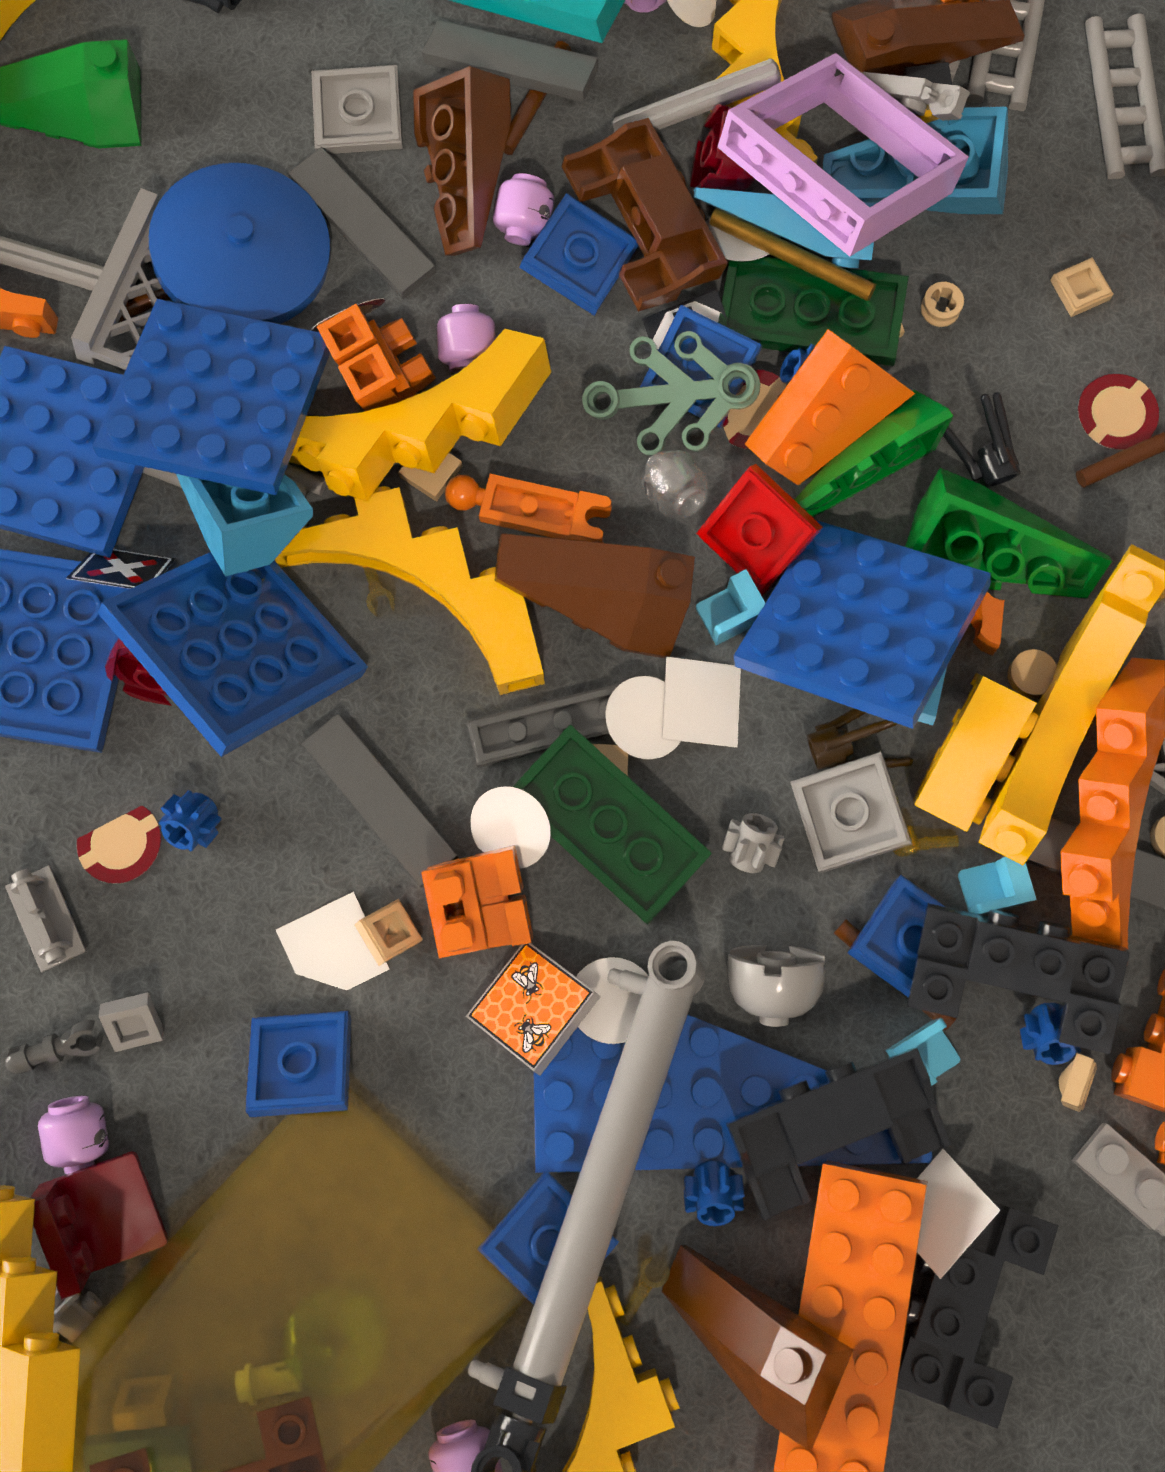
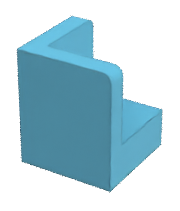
M747 569L730 577L727 589L697 603L696 610L715 645H718L750 629L764 607L765 601Z
M1003 857L996 862L964 869L958 873L964 899L970 913L984 915L988 914L990 910H1004L1037 900L1026 862L1024 865H1021L1008 857Z
M942 1018L931 1020L886 1049L889 1057H892L909 1049L917 1048L930 1077L931 1086L938 1082L936 1080L938 1076L960 1062L958 1053L942 1031L947 1027Z

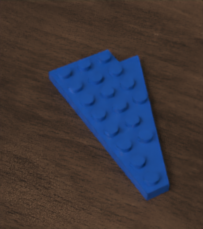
M687 1015L635 1170L695 1169L698 1165L710 1161L722 1162L729 1168L743 1167L726 1123L782 1100L778 1091L788 1086L807 1080L809 1087L812 1088L827 1082L828 1079L825 1074L827 1070ZM577 1027L541 1076L534 1072L535 1173L581 1172L626 1042L619 1044L602 1043L590 1038ZM885 1129L804 1163H797V1165L820 1166L827 1160L848 1165L899 1164L901 1160L888 1129ZM932 1152L912 1159L908 1163H931Z

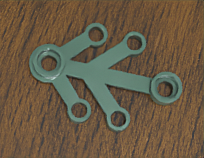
M685 331L679 334L675 340L674 347L676 353L685 361H695L714 378L711 380L694 381L662 355L651 338L641 336L633 340L630 345L629 352L631 358L640 366H648L668 384L616 390L608 382L596 381L585 389L582 403L586 412L599 420L613 417L618 409L669 404L653 425L642 430L637 437V446L643 454L657 456L665 449L666 437L697 400L714 399L699 421L689 424L682 432V442L685 447L693 452H701L708 447L712 431L731 409H745L756 401L761 388L760 379L756 371L744 363L726 365L703 346L702 340L695 332ZM688 338L695 339L697 342V348L691 354H685L681 351L682 342ZM641 344L651 345L652 352L648 358H637L636 350ZM735 379H742L746 382V389L740 395H734L729 390L731 382ZM601 394H608L611 398L609 407L599 410L596 407L597 397ZM695 429L702 430L704 433L703 442L697 446L689 444L688 436L690 432ZM655 434L659 438V445L654 450H646L643 445L645 437Z

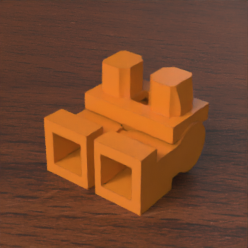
M354 304L317 326L334 361L339 365L338 368L354 399L365 411L395 404L417 395L416 392L422 390L436 379L422 353L403 364L400 363L397 355L417 344L409 327L402 318L380 328L374 319L368 322L359 306Z
M515 845L439 863L421 872L439 958L506 945L516 946L532 943L534 936L525 894L509 896L521 893L524 887Z

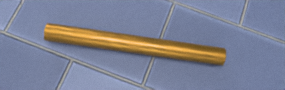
M716 208L712 213L709 225L866 301H869L876 288L875 283L723 210Z

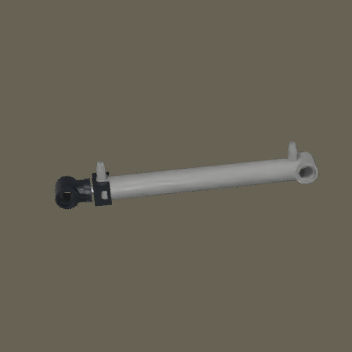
M664 942L652 951L648 960V977L616 968L611 969L608 973L607 980L609 983L619 986L620 989L642 995L513 1367L503 1369L489 1362L483 1363L478 1360H473L469 1365V1376L478 1379L484 1385L498 1390L493 1404L503 1408L497 1410L485 1447L477 1454L473 1461L471 1472H495L496 1464L500 1458L509 1461L513 1472L537 1471L535 1463L547 1431L543 1424H551L556 1421L567 1386L562 1383L693 997L704 984L705 971L703 964L689 946L682 942ZM679 960L687 962V971L683 977L675 981L667 980L666 972L673 962Z

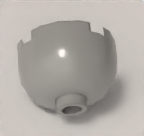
M746 945L731 949L727 961L729 989L735 1002L744 1011L759 1016L760 1024L772 1027L786 1026L789 1024V1018L802 1016L816 1005L823 992L826 968L824 967L825 956L823 954L795 946H789L790 953L765 951L767 945Z

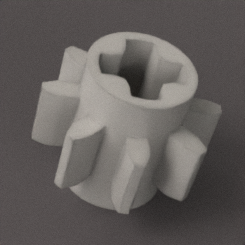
M749 813L744 815L742 822L734 819L730 821L722 850L731 852L729 861L737 869L747 873H759L763 870L765 864L771 867L776 866L785 838L776 834L778 827L773 820L761 814Z

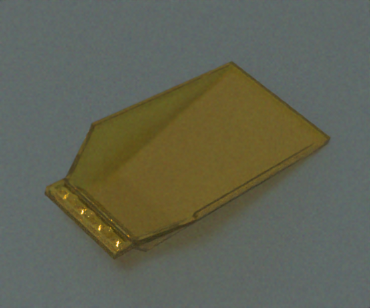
M350 1087L348 1110L287 1115L71 1344L80 1348L73 1472H90L89 1465L145 1447L148 1448L152 1472H222L266 1457L256 1412L307 1396L311 1398L327 1472H372L527 1299L477 1250L494 1228Z

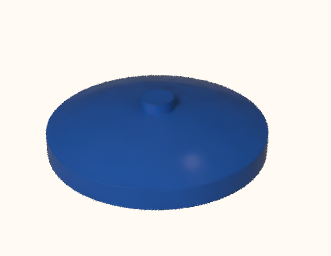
M223 163L194 171L176 182L163 195L154 210L150 222L149 249L153 270L164 292L175 303L281 324L292 319L308 307L318 295L326 279L330 260V238L321 210L301 186L283 174L269 168L247 163Z

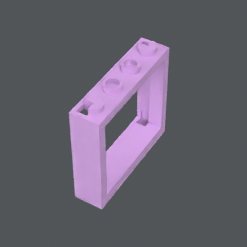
M837 53L729 109L717 147L848 256L854 255L952 194L969 156ZM836 69L840 70L844 74H840L836 77L834 76ZM825 103L919 178L869 207L774 129Z

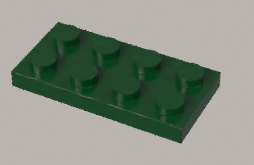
M763 257L752 261L729 260L722 298V305L727 319L720 313L718 323L760 343L764 349L792 352L799 348L807 351L809 345H817L829 329L875 364L894 366L909 276L843 268L876 284L869 301H866L781 259Z
M569 725L513 786L529 793L541 804L549 820L550 836L647 925L712 854L572 725Z

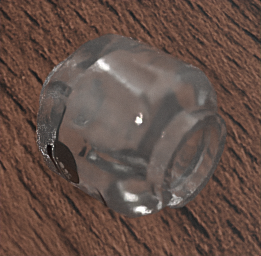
M680 449L667 452L661 451L654 454L647 461L641 478V488L662 515L670 518H686L699 511L707 500L709 479L686 451Z

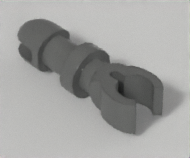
M83 1020L76 1023L60 1037L53 1033L44 1036L41 1043L32 1046L26 1043L11 1049L7 1054L5 1065L11 1073L22 1074L34 1070L35 1065L46 1061L50 1064L61 1062L64 1059V1055H92L101 1048L103 1037L98 1036L93 1041H87L81 1037L78 1038L84 1034L91 1035L95 1020Z

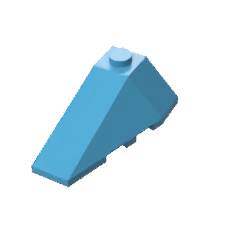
M965 107L962 112L963 116L959 120L942 121L937 119L926 123L969 156L953 193L926 210L957 214H1003L1008 175V108ZM871 139L824 154L823 170L862 202L878 203L919 178Z
M697 187L694 189V198L822 256L833 257L832 263L839 267L859 268L860 259L872 260L874 242L854 255L848 256L774 194ZM864 202V203H865L867 206H869V207H871V206H873V205L876 204V203Z
M176 474L206 544L225 577L270 565L313 517V508L295 481L285 474L277 495Z

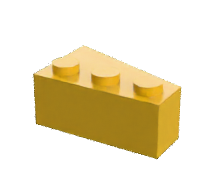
M978 673L975 674L971 685H973L972 690L962 708L957 710L952 720L953 725L942 746L938 748L913 798L915 806L966 832L972 822L980 825L992 803V799L986 797L995 780L1001 783L1005 780L1015 761V757L1009 753L1018 737L1023 740L1027 739L1038 719V714L1032 712L1037 704L1036 702Z

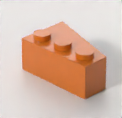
M828 329L748 438L745 445L766 465L799 486L915 393Z

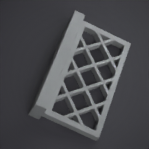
M142 188L138 192L71 336L76 358L94 365L96 359L125 370L135 349L119 353L108 349L107 346L111 337L127 331L131 332L137 345L140 336L136 328L146 325L151 311L131 318L126 309L127 302L132 298L147 293L154 307L157 298L153 291L162 288L157 278L148 281L143 272L145 263L151 261L149 228L154 210L159 203L158 194ZM138 278H139L140 281H141V284L136 285L137 280H138ZM122 315L125 321L118 323Z

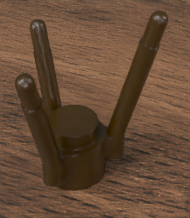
M853 708L831 722L815 726L816 732L807 734V741L817 769L821 770L828 767L830 769L854 761L846 760L847 756L854 754L851 742L894 727L897 723L885 719L847 732L846 728L839 729L866 714V712ZM910 757L884 758L887 768L907 767L913 764V759Z

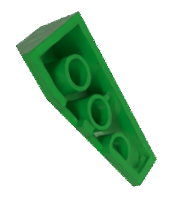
M128 40L82 42L0 67V125L14 129L25 128L42 132L47 137L56 139L63 137L80 141L86 146L98 149L142 146L141 71Z
M915 389L912 390L915 393L912 397L830 460L794 500L814 518L935 451L953 418L949 408Z
M943 468L938 470L918 504L905 546L991 573L990 590H1001L1002 582L1027 584L1031 593L1078 598H1088L1112 563L1111 557L985 486Z

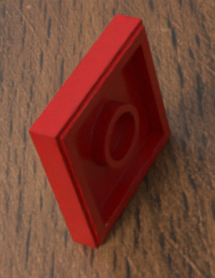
M757 464L749 466L696 534L736 573L747 569L758 591L763 596L774 586L787 567L797 559L823 527Z

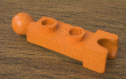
M489 474L486 488L479 487V484L468 475L455 476L450 479L445 488V498L451 507L459 511H467L476 505L481 506L479 513L480 522L556 539L603 543V531L600 528L589 525L587 521L593 517L608 518L612 511V500L607 496L585 491L576 493L495 474Z

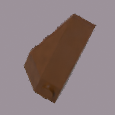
M872 0L832 12L831 16L848 62L858 71L903 76L905 67L943 62L952 63L1022 42L1025 37L1010 0H954L943 3L941 0Z
M468 66L413 90L414 134L417 146L420 148L427 146L432 165H428L424 169L427 183L436 182L440 196L435 203L434 212L444 252L447 256H456L479 249L482 246L511 124L510 79Z
M502 533L499 539L494 581L541 607L548 606L572 619L574 625L584 630L588 628L609 639V644L622 651L666 658L671 655L691 602L695 557L649 547Z
M680 1245L662 1288V1293L763 1420L805 1449H812L853 1349L687 1245Z

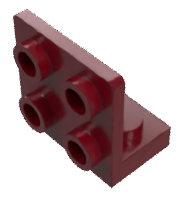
M134 1151L41 1183L30 1197L35 1199L33 1226L50 1270L57 1272L56 1287L61 1300L81 1293L92 1272L161 1248L168 1241L167 1232L139 1157Z

